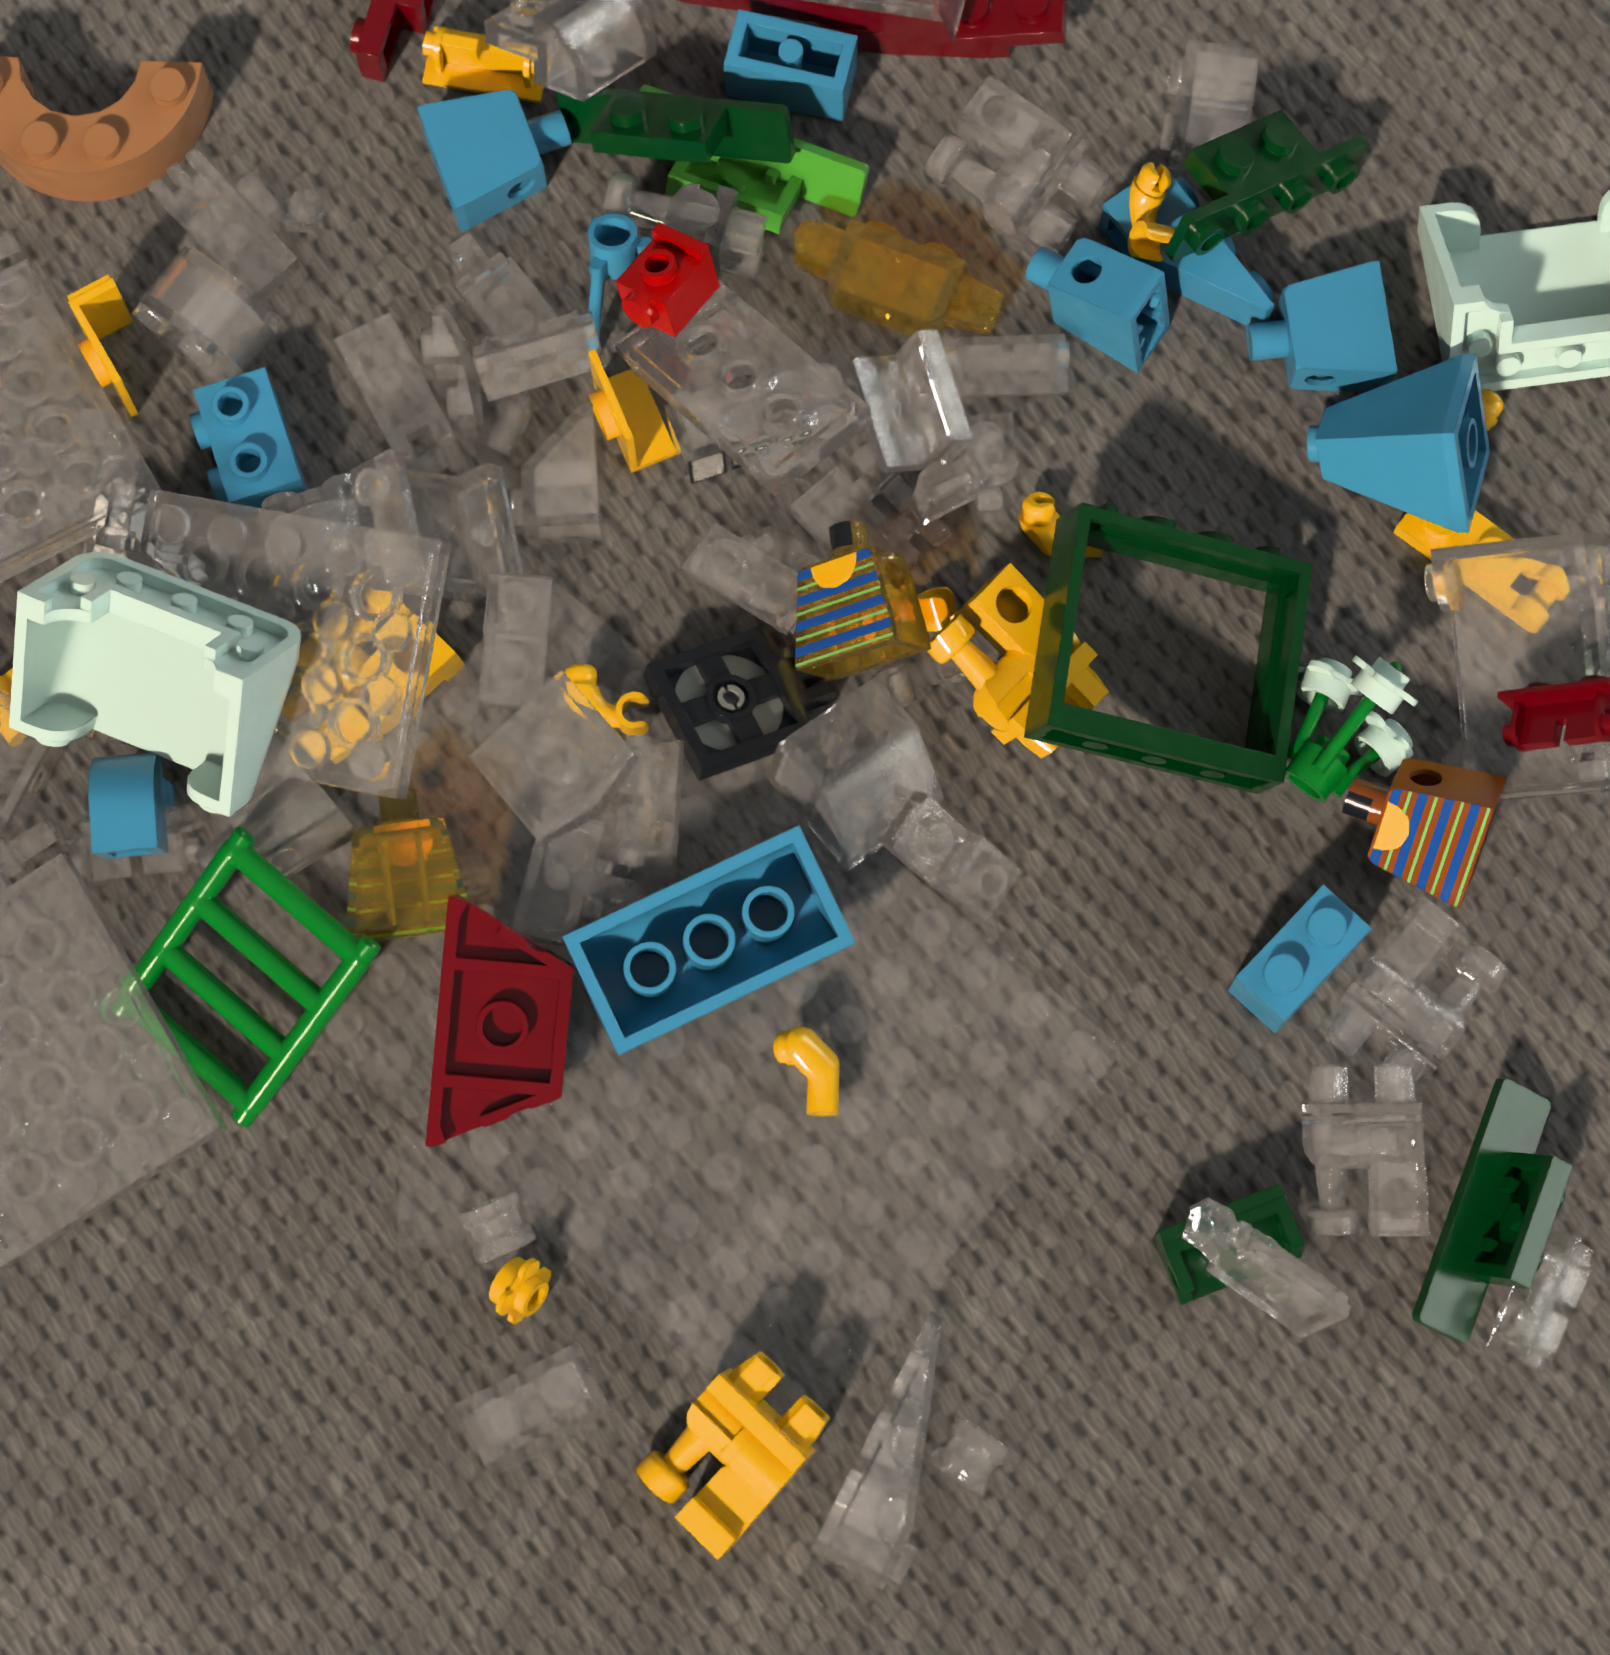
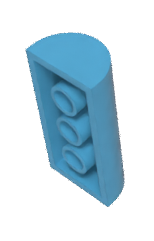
M799 825L562 936L577 973L618 1056L856 943Z

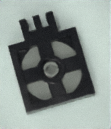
M756 626L647 664L643 678L698 781L811 741L815 727L806 712L830 703L836 698L837 692L831 682H824L808 688V686L822 680L826 675L819 661L796 667V664L810 660L815 652L795 658L796 648L810 644L808 641H801L772 651L760 627Z

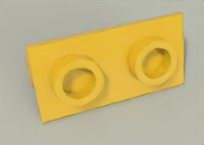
M434 26V30L426 31L424 36L423 55L427 56L422 84L481 94L512 90L516 92L519 100L541 104L553 47L534 42Z

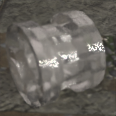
M517 1190L497 1195L456 1215L461 1228L470 1231L475 1242L472 1254L476 1264H482L504 1256L537 1239L533 1227L523 1223L518 1210L521 1205V1199Z
M958 1415L950 1427L951 1439L945 1447L936 1448L928 1461L964 1488L983 1498L990 1487L989 1475L995 1466L1004 1465L1012 1452L983 1429Z

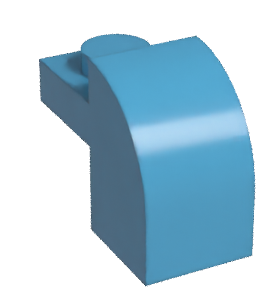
M146 752L94 757L90 765L88 781L92 853L102 859L169 854L165 810L175 809L174 785L163 778L161 756Z

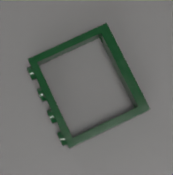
M1082 502L1056 519L1024 738L1258 794L1284 783L1313 564L1280 555V548L1260 546L1253 549L1234 544V538L1226 533L1202 531L1196 534L1177 529L1176 522L1166 517L1143 516L1136 518L1118 513V507L1109 502L1100 507ZM1087 546L1266 592L1245 748L1064 703Z

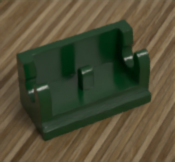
M1280 1183L1158 1231L1153 1238L1180 1306L1302 1257L1300 1247L1304 1246Z

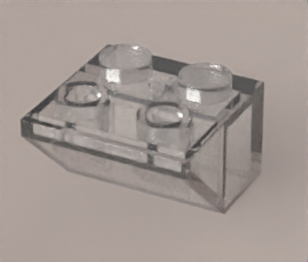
M876 677L779 742L766 776L847 871L942 805L945 799L917 723Z

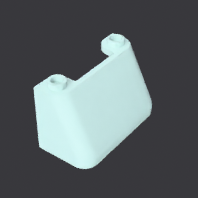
M1610 189L1601 199L1597 221L1480 236L1479 218L1471 206L1452 202L1420 206L1418 235L1442 362L1462 354H1476L1481 390L1488 389L1491 391L1610 376Z
M108 552L82 553L17 591L9 728L34 737L39 743L51 747L66 746L94 729L193 769L187 778V795L192 801L199 804L205 811L230 817L252 798L299 660L301 631L295 624L283 618L120 555Z

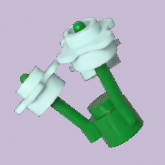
M1355 655L1352 661L1362 669L1354 679L1351 678L1352 671L1347 666L1329 658L1311 660L1307 667L1299 666L1298 680L1301 682L1298 686L1297 694L1302 700L1310 704V707L1296 739L1288 749L1287 761L1290 763L1286 767L1285 777L1294 786L1309 797L1324 803L1331 793L1341 798L1354 778L1359 777L1368 768H1371L1383 777H1388L1395 770L1398 771L1403 759L1413 756V742L1406 730L1395 720L1388 718L1384 721L1379 714L1372 711L1377 704L1390 714H1393L1403 700H1406L1414 707L1419 702L1403 690L1411 679L1401 672L1402 667L1399 662L1389 663L1379 656L1371 666ZM1350 695H1365L1332 739L1319 735L1314 742H1311L1323 711L1343 712ZM1366 720L1368 727L1354 738V744L1360 757L1346 768L1345 764L1350 759V755L1343 748L1363 721Z

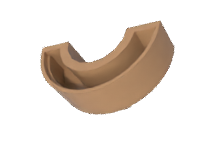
M0 57V165L26 186L46 195L65 200L83 202L110 200L127 196L149 187L173 171L186 158L200 138L208 121L213 100V90L202 62L140 61L134 83L119 101L100 112L73 116L51 111L35 100L34 88L19 57Z

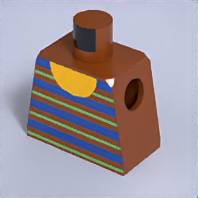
M1407 758L1402 760L1389 789L1355 777L1347 794L1342 813L1377 826L1367 856L1371 863L1438 899L1460 908L1477 867L1507 778L1496 774Z

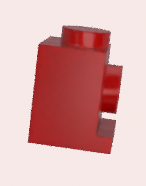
M658 223L651 230L654 239L615 282L622 300V308L634 323L644 328L652 326L676 337L720 285L708 244L662 223Z

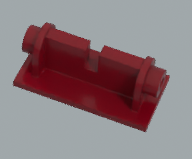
M1587 675L1582 677L1580 681L1553 685L1544 682H1533L1527 684L1522 689L1499 691L1497 693V698L1513 710L1511 721L1506 722L1503 726V740L1507 746L1515 747L1519 752L1559 747L1563 725H1566L1564 741L1570 746L1610 742L1609 677Z

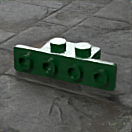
M563 84L556 94L559 109L566 122L571 142L592 144L593 152L707 164L712 156L790 163L796 153L789 108L783 104Z
M1281 109L1192 148L1183 166L1213 201L1186 213L1181 218L1164 253L1172 262L1194 252L1198 256L1204 255L1214 249L1223 239L1238 232H1241L1243 235L1250 234L1262 226L1270 217L1284 211L1287 214H1293L1306 206L1312 198L1327 191H1330L1332 194L1343 191L1359 175L1360 168L1358 164L1369 147V143L1362 135H1359L1319 153Z
M1498 1078L1495 1080L1412 1313V1319L1415 1322L1456 1342L1466 1343L1469 1341L1489 1283L1525 1289L1531 1288L1535 1273L1542 1264L1544 1248L1556 1213L1563 1204L1565 1188L1573 1168L1571 1164L1553 1155L1535 1154L1551 1109V1103L1548 1099L1510 1079Z

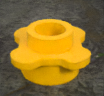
M521 1257L512 1258L499 1270L491 1284L489 1299L496 1304L495 1310L498 1314L504 1316L508 1313L507 1320L512 1324L521 1322L524 1316L533 1315L542 1306L548 1295L551 1270L546 1267L539 1269L540 1262L535 1258H530L527 1261Z

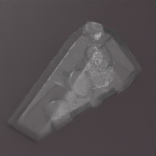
M930 1311L890 1391V1396L885 1406L881 1409L868 1434L855 1467L851 1468L810 1550L812 1556L880 1591L884 1590L888 1579L901 1585L918 1551L917 1547L907 1543L914 1527L942 1316Z

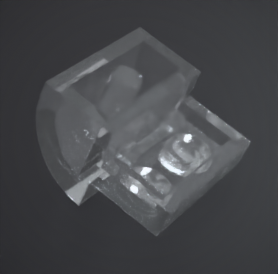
M515 0L510 6L485 20V43L533 60L535 84L580 101H585L656 55L655 28L643 0Z

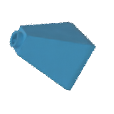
M1476 354L1459 355L1325 408L1320 425H1310L1307 434L1308 459L1310 462H1319L1322 479L1456 533H1469L1490 455Z

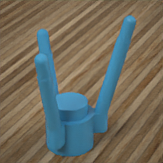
M612 213L594 217L588 228L591 283L584 359L585 363L589 366L588 351L595 349L597 352L599 346L605 279L617 280L652 241L649 237H638L637 226L633 220L622 214Z

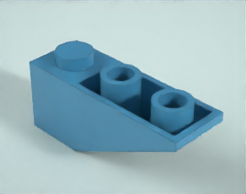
M1172 176V184L1166 190V196L1157 215V224L1171 226L1176 230L1181 218L1186 213L1199 208V201L1194 190L1183 178L1178 177L1175 179ZM1130 185L1103 203L1099 228L1118 252L1132 257L1128 251V237L1132 228L1129 212ZM1230 236L1223 239L1214 249L1204 255L1198 256L1194 252L1174 262L1164 253L1168 244L1162 242L1160 243V253L1163 256L1162 262L1132 257L1163 271L1167 289L1235 321L1247 325L1269 322L1274 308L1272 292L1259 273L1256 271L1248 272L1235 256L1236 248Z

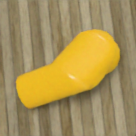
M1033 492L1023 500L1022 509L1018 515L1020 526L1040 551L1051 557L1056 519L1061 516L1055 510V499L1045 492ZM1087 546L1085 558H1102L1103 550Z
M794 1026L790 1030L778 1033L773 1041L775 1058L779 1063L794 1065L807 1077L806 1114L820 1117L839 1115L840 1063L838 1056L812 1029L807 1027Z

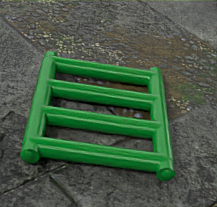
M238 826L221 845L118 989V993L109 1004V1009L122 1019H128L129 1016L133 1017L235 1107L231 1115L236 1122L243 1127H250L258 1115L264 1111L371 966V962L381 950L378 942L369 936L362 935L358 939L258 853L252 847L255 842L254 836L245 828ZM236 869L242 872L342 959L322 988L217 898ZM201 918L306 1009L286 1037L182 947ZM165 968L170 970L270 1058L251 1085L247 1084L147 996V993Z

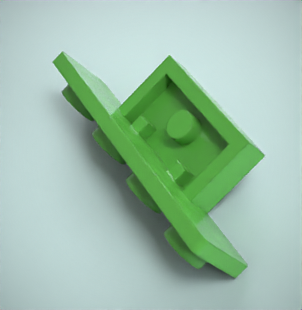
M646 84L642 85L639 90L643 92L672 94ZM794 138L796 153L790 163L712 156L708 164L676 161L668 174L665 193L689 201L697 206H702L744 221L752 226L780 234L799 198L855 217L861 207L869 166L866 163Z

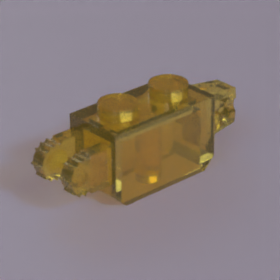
M851 218L846 230L826 223L819 224L818 220L813 222L811 219L808 222L803 220V223L796 230H793L794 264L798 265V269H803L804 273L809 271L810 275L828 281V296L834 309L925 343L942 337L946 326L990 336L1002 309L1004 294L965 274L966 260L958 258L952 249L943 244L925 242L922 245L901 237L896 229L883 222L868 221L865 224Z

